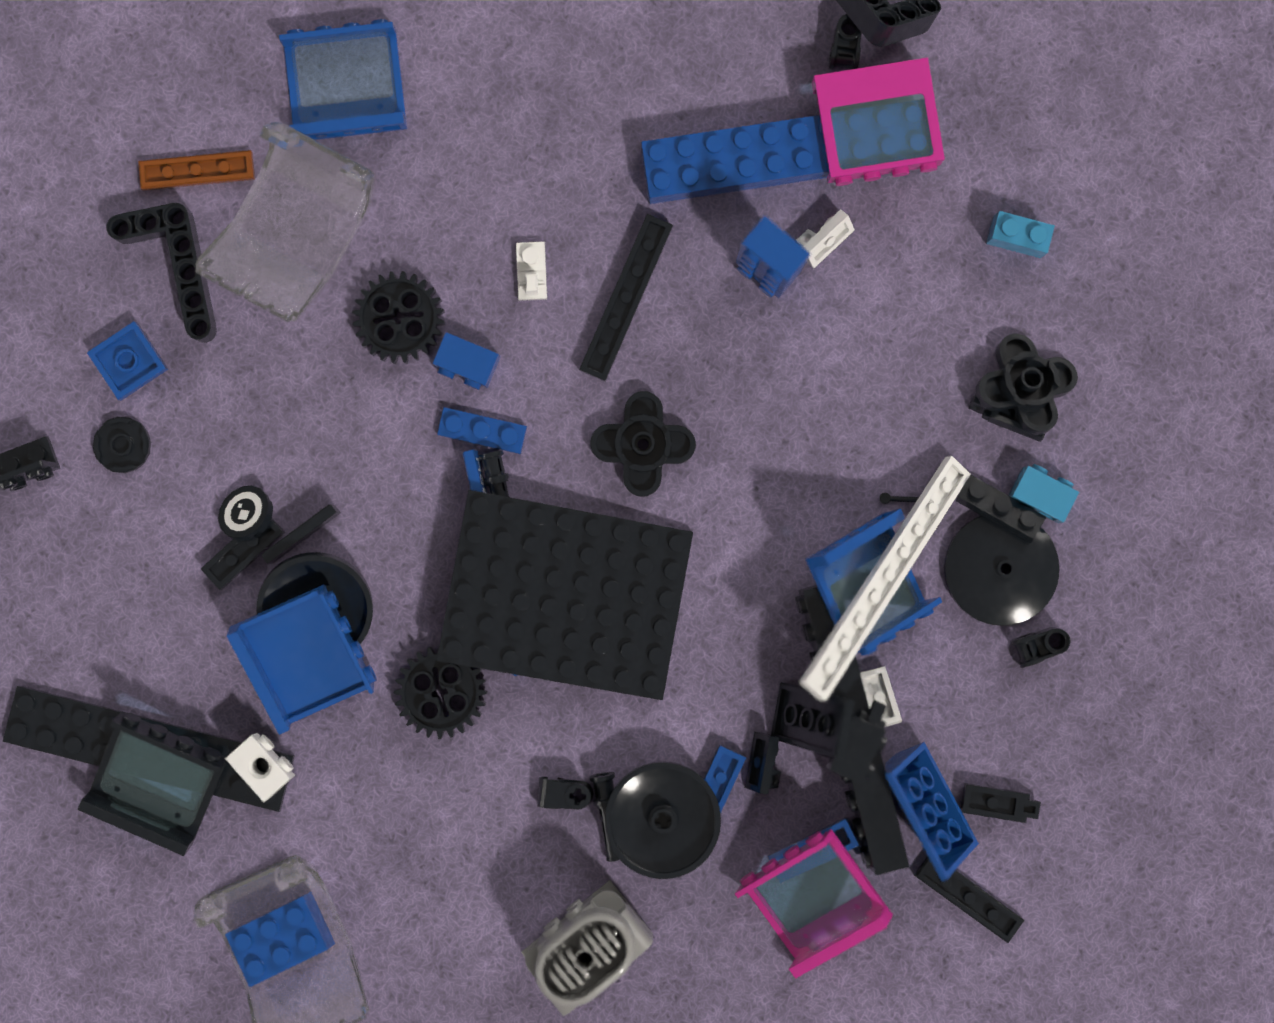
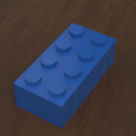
M764 216L742 242L735 263L739 265L737 270L745 278L750 280L753 277L761 283L759 289L770 298L773 295L780 298L801 273L811 253Z

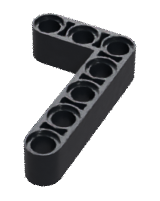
M836 0L871 44L878 47H885L926 33L941 10V4L938 0H903L891 5L887 0Z
M169 203L112 216L106 224V230L108 235L119 243L132 244L161 237L167 238L185 330L196 341L201 343L212 341L216 336L217 327L192 212L182 204ZM179 212H184L183 221L179 224H174V216ZM151 218H156L155 227L151 230H146V222ZM123 224H128L127 233L119 236V227ZM185 239H189V249L185 252H180V243ZM190 267H195V276L190 280H186L185 271ZM200 294V305L192 308L190 305L191 298L194 295ZM201 322H206V332L198 336L196 333L197 325Z

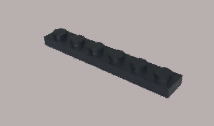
M646 215L579 371L606 382L671 233L673 224L652 215Z

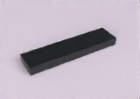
M929 856L925 858L914 874L919 880L1007 943L1010 942L1025 921L956 870L947 880L942 881Z

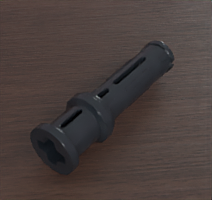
M503 450L479 455L478 459L483 463L486 476L483 479L484 484L486 483V486H489L491 494L509 497L506 483L509 475L505 473L501 457L504 455Z
M597 773L589 778L590 782H593L596 797L593 800L594 806L599 809L606 860L609 862L619 861V858L610 846L605 828L606 807L614 790L613 779L615 778V773Z

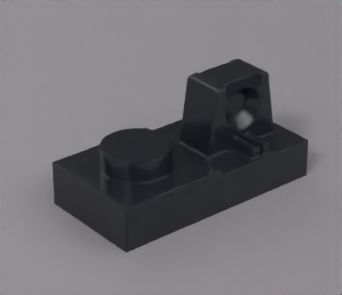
M754 731L744 788L757 793L768 794L769 789L779 787L781 771L773 769L779 751V737Z

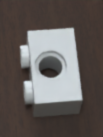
M255 733L225 759L260 799L265 802L288 783L295 774L292 772V764L284 756L279 757L272 750L274 745L270 739L264 734L260 736L258 733ZM258 758H264L268 761L269 770L266 773L259 771L257 768Z

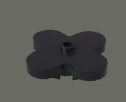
M1017 333L1010 334L999 343L996 349V359L1000 370L989 372L982 377L976 386V397L978 402L990 411L996 412L1013 409L1023 430L1032 435H1042L1052 429L1058 420V410L1053 398L1064 396L1075 387L1078 380L1077 370L1065 358L1052 357L1044 359L1038 356L1034 343L1027 336Z
M640 391L634 393L627 400L624 423L605 424L598 427L592 434L590 446L593 454L599 460L606 463H622L623 481L627 490L635 496L646 497L655 493L659 488L662 480V465L682 464L688 461L694 454L696 441L692 432L686 427L665 425L663 423V406L660 399L651 392ZM641 439H645L649 443L648 448L645 450L638 448L637 444Z

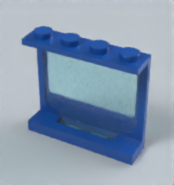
M377 19L367 25L352 22L344 24L342 28L332 29L330 26H319L315 28V31L304 32L301 29L288 30L287 34L279 35V40L284 46L293 122L292 125H289L290 136L295 142L407 129L397 36L393 22Z
M901 508L878 515L805 559L835 626L894 537L893 526L905 519ZM910 569L857 653H861L862 656L869 655L878 649L876 645L879 643H886L897 637L896 632L909 629L915 625L914 620L917 618L921 619L934 613L933 608L942 603L941 597L925 600Z

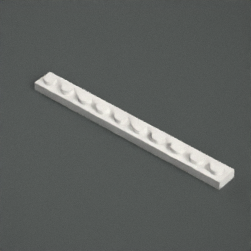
M953 456L944 458L799 681L819 701L827 700L971 475Z

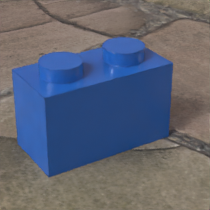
M446 332L433 365L439 368L437 373L453 379L454 375L465 379L463 384L479 390L481 386L488 388L500 360V355Z

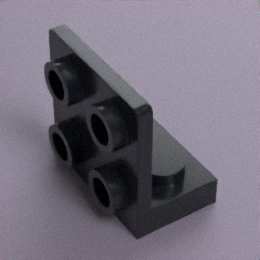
M48 436L0 453V490L10 489V491H16L27 486L26 481L36 478L37 481H42L54 476L53 471L60 469V465Z

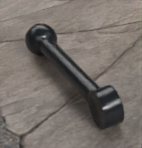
M882 493L879 497L880 502L883 504H887L890 501L916 503L919 498L890 496L888 493Z

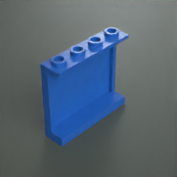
M325 585L230 626L226 635L279 735L289 731L291 723L362 691L368 690L369 694L374 693V682L377 681L375 672L370 665H365L362 659L364 657L363 649L358 641L354 642L349 633L352 632L349 621L345 616H340L337 607H339L338 600L333 591H327Z

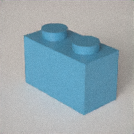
M999 211L993 216L986 244L1042 258L1048 253L1055 225Z
M1033 464L1032 467H1023L1008 496L1057 523H1064L1079 494V491L1072 488L1074 484L1061 477H1058L1057 480L1047 475L1048 470L1036 464Z

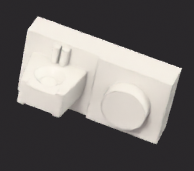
M840 209L834 216L826 220L817 234L807 229L797 238L796 242L811 253L807 263L815 268L855 229L849 216Z
M545 242L516 243L518 300L547 299Z
M886 667L860 673L869 709L874 700L887 705L881 719L887 722L885 727L902 723Z

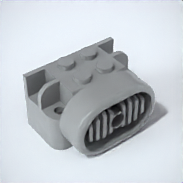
M611 880L607 881L583 902L580 899L573 902L566 909L565 917L561 920L557 917L552 919L544 927L545 931L521 952L525 957L526 966L536 978L535 982L540 990L554 1004L562 1016L567 1015L577 1006L590 1002L627 971L631 962L644 953L653 943L652 931ZM582 951H587L592 954L593 959L590 962H581L577 955Z

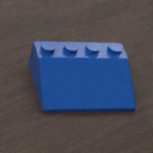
M922 742L896 753L885 763V776L939 877L944 881L951 876L979 843L925 742Z

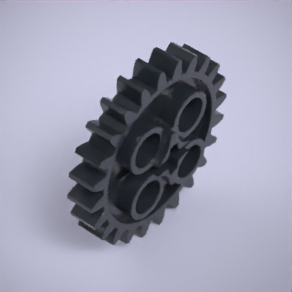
M390 271L389 280H385L380 274L379 284L376 285L374 282L369 281L371 290H360L365 296L364 300L355 299V302L361 306L360 310L352 311L355 316L360 318V320L352 323L354 327L361 328L355 335L357 338H366L361 344L364 348L372 345L370 350L372 356H375L380 351L381 361H385L389 355L393 364L397 363L399 357L402 358L405 364H408L410 355L418 361L419 351L428 355L429 351L426 346L428 344L437 346V343L432 339L434 335H443L437 329V326L445 325L446 322L438 318V316L445 313V310L443 308H436L442 302V299L440 297L432 298L436 292L434 287L425 290L428 284L425 279L417 284L418 276L416 274H413L409 280H407L405 271L401 272L399 279L396 278L393 271ZM409 295L418 297V303L413 308H406L404 306V300ZM382 299L389 300V309L383 313L377 312V303ZM398 311L405 316L424 312L422 317L402 318L401 324H398L395 320H387L378 324L374 323V320L378 318L396 317ZM413 323H420L422 325L421 333L415 337L410 336L408 333L409 326ZM386 327L393 328V337L388 341L381 340V331Z
M432 647L427 648L426 657L421 651L416 652L418 661L416 662L411 658L407 659L411 668H400L401 673L405 677L395 680V682L402 685L401 689L394 691V694L402 696V699L397 701L395 705H404L405 708L399 714L400 717L409 715L410 719L406 725L409 726L414 722L417 723L416 733L425 728L427 729L426 736L428 738L434 731H437L438 739H442L444 731H447L450 738H452L455 734V728L464 733L465 727L463 723L473 726L475 723L471 716L480 717L482 715L477 706L486 705L485 701L479 699L481 695L488 693L487 690L480 689V685L486 682V679L477 678V674L482 669L477 668L473 670L469 666L436 661L438 652L435 654ZM434 667L438 669L441 688H447L448 693L444 695V701L449 711L448 717L444 716L441 697L434 695V691L438 689L437 681L433 674ZM447 667H454L458 671L456 682H449L445 679L444 671ZM419 674H425L430 678L431 684L428 689L423 690L418 687L416 679ZM453 695L464 697L466 701L464 709L457 710L452 706L451 699ZM426 702H432L437 706L438 713L435 717H429L424 713L423 707Z

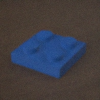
M135 321L87 352L116 398L120 401L168 370L139 324Z

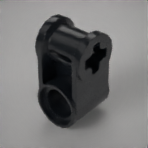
M847 14L841 16L836 25L828 69H833L834 67L858 69L862 33ZM844 24L852 25L855 28V34L846 35L843 33L841 26Z
M1050 627L1011 640V643L1016 646L1021 659L1019 663L1020 668H1024L1064 653L1070 647L1071 641L1066 631ZM1053 633H1059L1061 636V644L1056 648H1051L1048 642L1049 637Z
M547 776L539 777L537 806L548 809H583L593 799V788L589 783L581 780H567L557 777V780H551ZM578 788L581 789L582 794H586V797L581 802L577 801V796L572 794Z

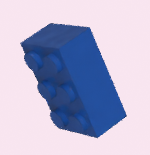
M312 892L298 897L225 934L249 988L328 950L335 944Z

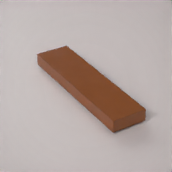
M251 150L138 161L141 190L255 180L253 152Z

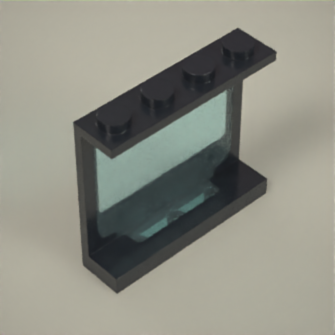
M122 711L111 722L110 726L114 730L90 791L81 800L77 810L185 856L196 838L227 763L225 759L227 757L221 755L214 748H205L196 744L189 737L173 734L162 725L151 724L141 720L137 714Z

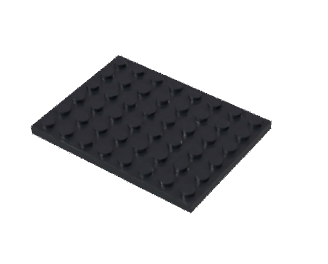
M468 490L436 661L663 700L693 532Z

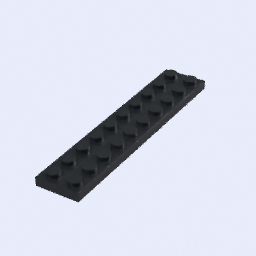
M17 686L2 742L99 766L114 730L110 726L111 722L122 711L24 686ZM139 716L141 720L148 723L164 726L173 734L189 737L196 744L205 748H214L226 757L243 743ZM127 733L123 735L110 768L202 793L211 774L209 769ZM273 750L279 757L284 756L293 765L295 755ZM258 758L257 760L259 771L266 773L269 770V763L264 758ZM227 761L213 795L280 812L288 783L270 799L263 802Z

